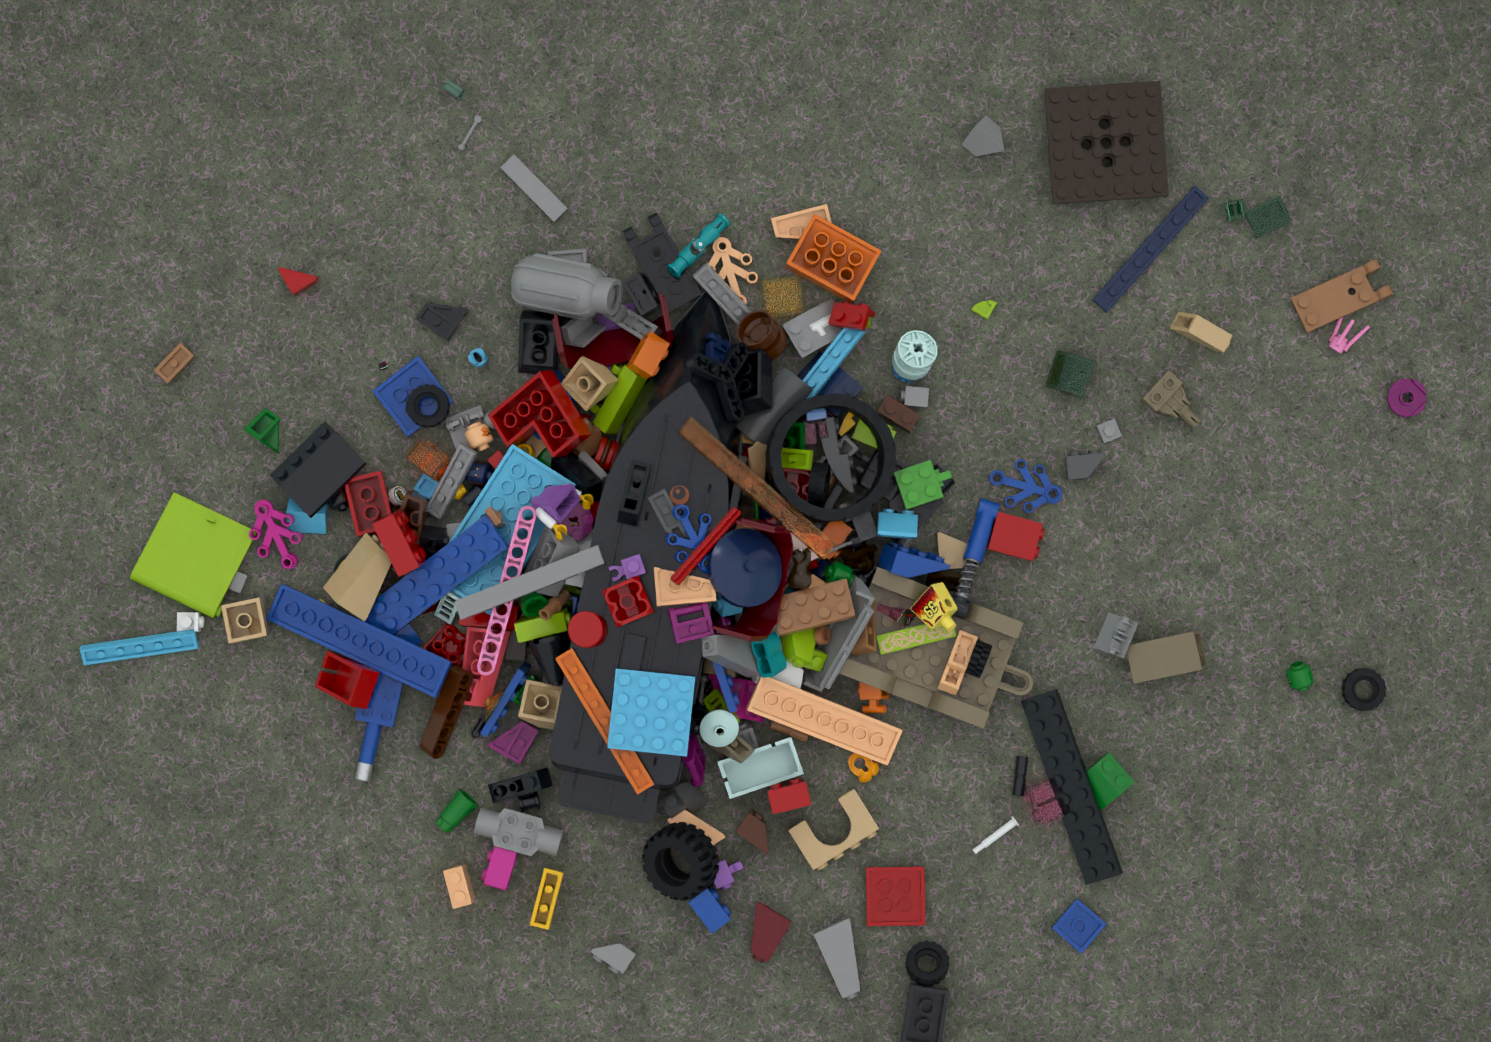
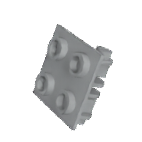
M481 405L446 418V427L456 450L460 443L469 447L465 437L468 426L480 421L482 424H486Z
M1108 612L1094 648L1124 659L1138 622Z

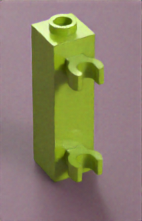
M613 365L611 371L618 376L617 379L619 381L610 391L603 404L598 403V405L596 404L590 409L593 413L597 414L593 424L599 427L605 434L618 433L639 392L647 379L627 368V365Z

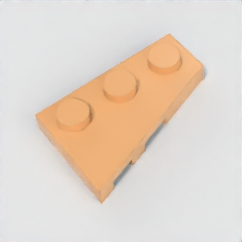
M827 204L771 218L775 237L800 239L814 214L832 223Z
M654 567L657 607L717 602L716 591L709 579L688 575L680 585H676L670 579L675 573L674 571Z

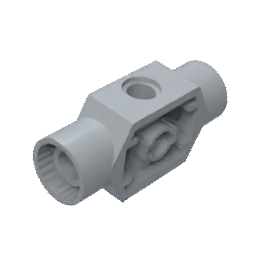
M481 807L474 829V834L492 838L496 847L533 856L537 851L557 856L564 832L562 829L545 825L543 817L507 807L501 812Z

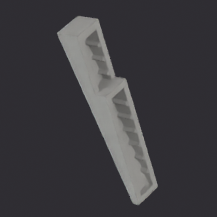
M623 304L620 305L619 310L614 316L600 314L640 340L644 334L650 331L659 337L663 332L658 326L631 311Z

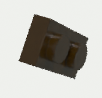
M941 570L927 573L926 586L930 587L932 584L943 582L948 591H957L956 587L959 586L958 580L961 579V572Z

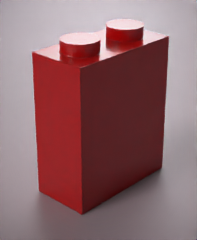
M997 512L987 550L1032 562L1034 558H1038L1040 547H1037L1038 540L1043 539L1045 529L1042 528L1043 524Z

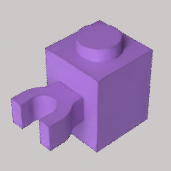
M640 554L621 560L622 566L609 567L610 571L616 569L619 572L617 577L612 578L613 582L619 580L623 575H626L627 579H631L647 573Z
M725 859L717 863L719 871L714 881L716 889L721 887L722 890L733 886L731 882L735 880L732 873L744 868L741 860L729 866Z

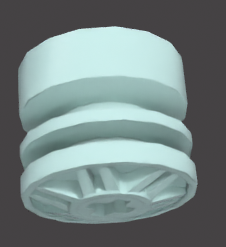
M913 330L904 334L892 355V365L898 375L908 380L921 379L927 375L937 356L935 340L923 331Z

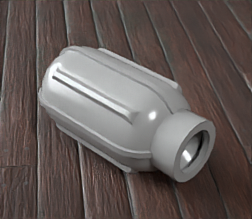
M536 253L524 257L513 267L511 295L514 301L531 310L550 314L557 313L560 316L587 320L590 317H594L597 313L614 316L620 308L623 297L622 282L619 279L607 277L606 273L590 263Z

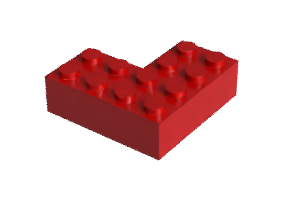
M553 370L538 372L488 414L489 419L506 447H510L512 444L519 446L537 432L553 458L566 456L592 435Z

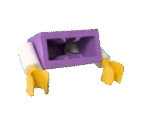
M573 484L548 486L539 496L532 498L531 505L536 510V516L548 528L555 530V537L558 540H562L561 533L567 535V528L565 525H557V523H561L580 500L582 501V508L589 510L590 506L593 505V496L591 494L582 495V492L577 490Z

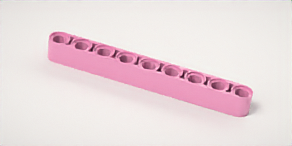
M525 506L519 511L500 583L520 576L522 573L537 518L536 510L531 506ZM527 509L533 511V518L529 521L524 520L522 516L523 511ZM521 528H525L528 531V537L523 540L517 536V532ZM515 547H520L523 550L521 558L513 557L512 550ZM510 566H515L518 570V574L515 577L507 575V569ZM514 600L504 604L507 606V613L505 615H499L496 610L497 607L492 609L477 664V669L482 675H490L496 668ZM494 623L501 624L502 631L500 634L492 632L491 627ZM494 642L497 645L496 652L489 653L486 649L487 643ZM483 661L491 663L492 669L489 672H484L481 669Z

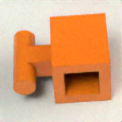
M859 681L858 695L860 700H869V705H863L862 712L886 713V705H879V699H889V693Z

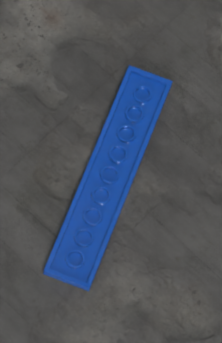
M483 516L427 559L420 567L414 569L376 598L365 622L393 635L510 546L489 516Z
M285 584L280 585L266 618L275 624L435 698L438 697L452 665V661Z

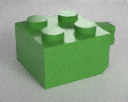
M931 460L894 472V479L905 510L943 498L940 487L944 486L943 481L952 478L950 470L942 473L939 472V469L934 470Z

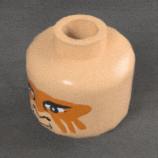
M480 421L467 427L465 437L471 449H478L479 452L488 449L489 443L493 441V437L487 424H482Z

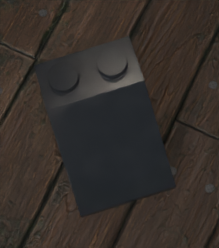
M523 310L519 328V373L537 374L540 371L557 370L559 354L552 323L554 314ZM557 315L561 327V316Z

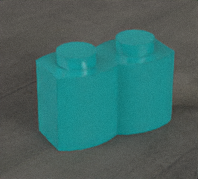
M771 632L767 639L751 642L752 652L757 659V669L762 678L774 677L786 669V658L781 651V642L776 632Z

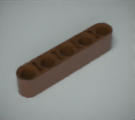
M454 665L449 669L420 742V749L434 759H438L444 754L473 682V675L459 665Z

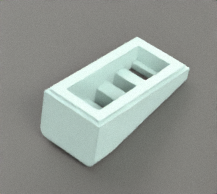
M453 591L440 600L434 613L435 616L450 625L458 611L454 601L448 598V596L454 600L463 598ZM443 606H445V607H447L448 609L452 610V612H450V611H448L447 609L443 608Z

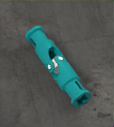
M718 213L716 215L717 218L701 230L698 239L696 237L690 241L677 255L678 258L672 264L666 266L674 277L680 278L684 269L690 267L706 251L707 247L705 246L714 243L720 237V233L726 227L731 226V223L724 215ZM691 244L694 251L700 252L698 255H694L691 253Z

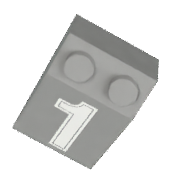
M833 299L806 311L782 325L801 360L831 344L843 329L828 324L834 306Z

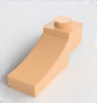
M959 630L937 689L956 695L976 644L977 636Z

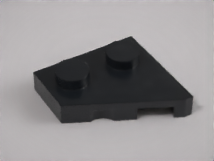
M426 303L416 317V320L448 341L469 310L467 308Z

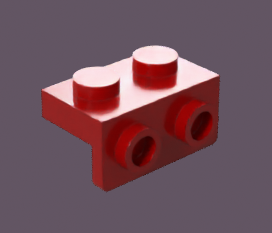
M842 301V303L834 302L828 324L833 327L865 331L869 317H875V313L866 304L860 303L858 306L848 301Z

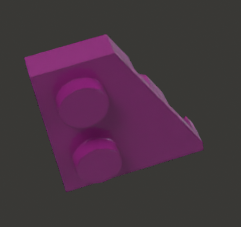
M521 721L487 746L514 762L521 764L539 730Z

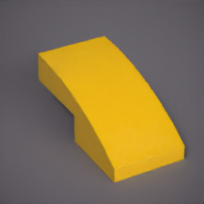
M848 412L842 422L838 434L840 437L856 424L851 419L854 415Z

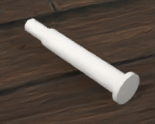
M1012 816L1010 821L981 841L978 846L972 849L974 853L977 854L1013 827L1019 826L1015 818Z

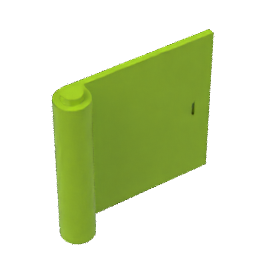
M174 492L140 555L130 579L213 619L216 616L220 617L222 614V600L253 542L249 537L251 528Z

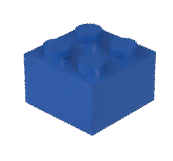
M708 887L696 897L690 899L688 903L713 934L731 920L730 914L732 913L725 903L721 905L718 901L720 896L714 888L709 889Z

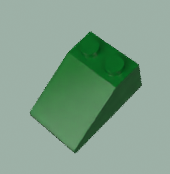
M1109 752L1105 753L1087 769L1100 810L1135 783Z

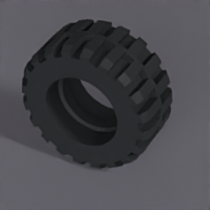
M674 822L665 826L648 839L647 844L643 848V870L648 875L646 877L647 880L652 882V887L656 891H661L660 894L663 896H670V899H679L680 901L692 899L715 881L716 874L719 871V865H717L719 863V856L716 855V846H713L711 843L712 839L709 836L707 837L702 829H696L695 825H687L686 822ZM671 848L677 849L685 855L690 864V874L680 871L675 866L671 858Z

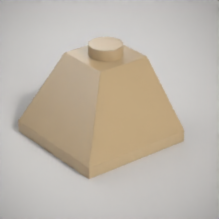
M582 356L561 382V385L585 411H588L607 396L619 380L607 367Z
M526 679L518 717L537 727L554 730L562 686H552V684Z

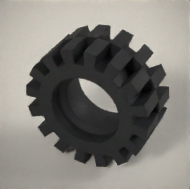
M979 640L976 641L965 673L977 678L981 677L992 645Z

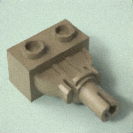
M1168 370L1140 401L1154 413L1159 411L1162 414L1171 415L1175 420L1178 417L1183 418L1194 429L1202 419L1189 409L1188 405L1191 402L1186 398L1185 391L1181 387L1183 382Z

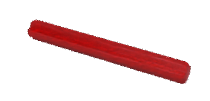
M736 507L731 508L671 576L670 579L674 584L680 585L741 516L742 513Z

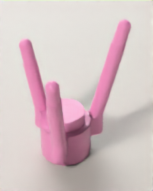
M1340 318L1329 339L1330 344L1328 346L1340 354L1343 350L1347 352L1350 346L1370 326L1367 325L1347 343L1348 339L1345 336L1355 321L1352 319L1342 335H1337L1343 318Z

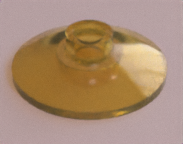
M505 688L493 697L489 695L486 699L484 706L487 708L484 722L488 721L504 694Z

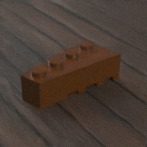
M408 491L405 494L400 509L406 513L409 519L408 525L411 530L415 531L418 537L416 541L420 545V534L426 521L428 497ZM391 563L389 569L395 571Z

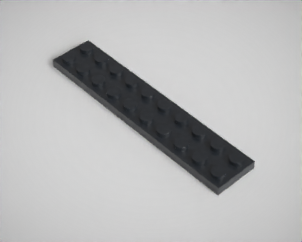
M1058 689L1022 700L1021 703L1086 885L1122 874L1123 871Z

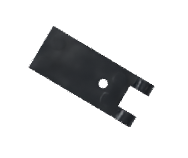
M654 213L648 219L656 232L640 241L632 227L625 229L623 233L658 296L659 292H662V297H666L668 312L670 313L699 297L702 293L687 267L681 273L680 278L674 277L668 271L666 266L672 264L678 258L679 252L658 214ZM655 250H659L661 252V255L659 257H655L653 255Z

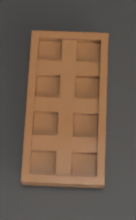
M847 579L783 595L776 623L780 637L855 618L856 614Z

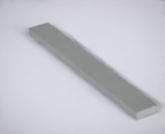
M596 545L456 600L454 603L460 620H464L606 563L600 546Z

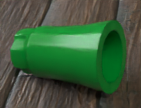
M536 591L518 598L522 612L527 617L539 616V611L548 604L547 599L542 594L536 593Z
M458 788L435 822L443 831L450 833L454 827L456 828L479 805L469 794Z

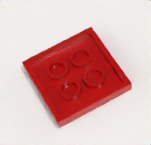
M924 866L866 867L867 926L925 925Z

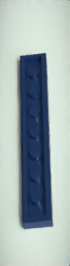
M1194 186L1095 296L1093 301L1107 313L1209 198Z

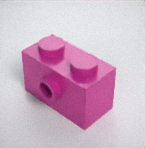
M494 846V849L489 851L487 861L490 862L488 869L484 868L481 877V880H484L483 884L507 892L518 855L517 852Z

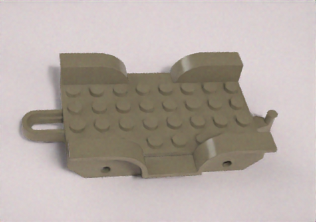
M877 567L869 586L870 592L875 597L876 636L925 624L917 615L910 626L897 623L905 609L911 611L910 608L929 587ZM970 603L965 620L951 616L956 623V637L959 630L977 636V640L992 645V649L981 677L977 678L964 673L956 695L937 689L956 637L880 655L876 638V652L859 656L850 653L839 674L983 729L998 688L1015 695H1025L1030 692L1033 686V679L1028 672L1007 664L1024 622ZM1004 671L1024 678L1025 686L1019 689L1001 682Z

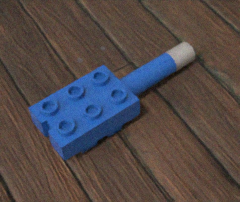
M381 672L379 673L367 709L357 707L355 715L356 720L367 722L355 779L366 782L370 781L382 725L392 728L395 726L404 683Z

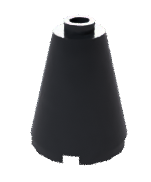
M566 631L529 640L528 644L547 683H551L552 686L562 684L565 674L555 658L566 652Z

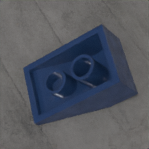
M819 351L797 377L803 380L823 353ZM838 367L817 395L839 393L856 398L863 390V387ZM826 408L836 418L844 411L838 408Z

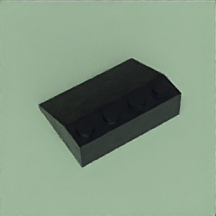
M325 421L270 476L312 518L366 463Z

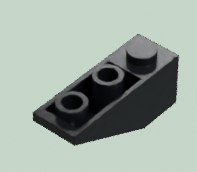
M548 767L488 784L493 803L553 786Z

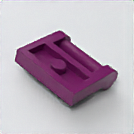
M707 602L674 609V607L667 609L676 644L715 635L714 629H712L713 625ZM702 611L703 614L702 617L682 622L677 620L678 616Z
M689 735L687 757L682 756V761L690 772L692 784L698 787L704 782L706 757L697 736Z

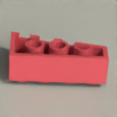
M467 627L463 668L473 675V682L463 705L489 707L511 631H505L494 672L490 675H482L477 669V664L487 629ZM491 629L494 634H500L502 631ZM489 642L486 645V649L489 653H494L497 650V645L494 642ZM483 661L481 669L484 672H489L492 669V665L489 661Z

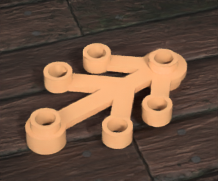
M719 237L712 244L714 254L709 265L716 271L715 266L721 257L723 266L718 275L723 280L727 276L730 288L747 304L745 296L740 293L735 274L745 279L749 284H754L758 279V275L755 272H748L731 263L729 256L740 260V263L744 266H748L752 262V257L748 253L742 254L731 248V243L727 238ZM723 243L725 245V249L721 250L719 248V244ZM743 257H748L749 262L745 263ZM753 275L755 280L750 281L748 276Z

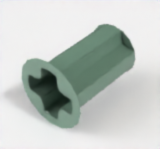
M449 79L443 85V89L457 97V101L462 98L466 91V88L462 89Z

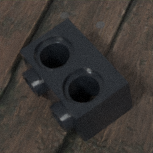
M423 525L419 547L424 549L427 556L425 559L427 560L448 544L449 536H446V528Z

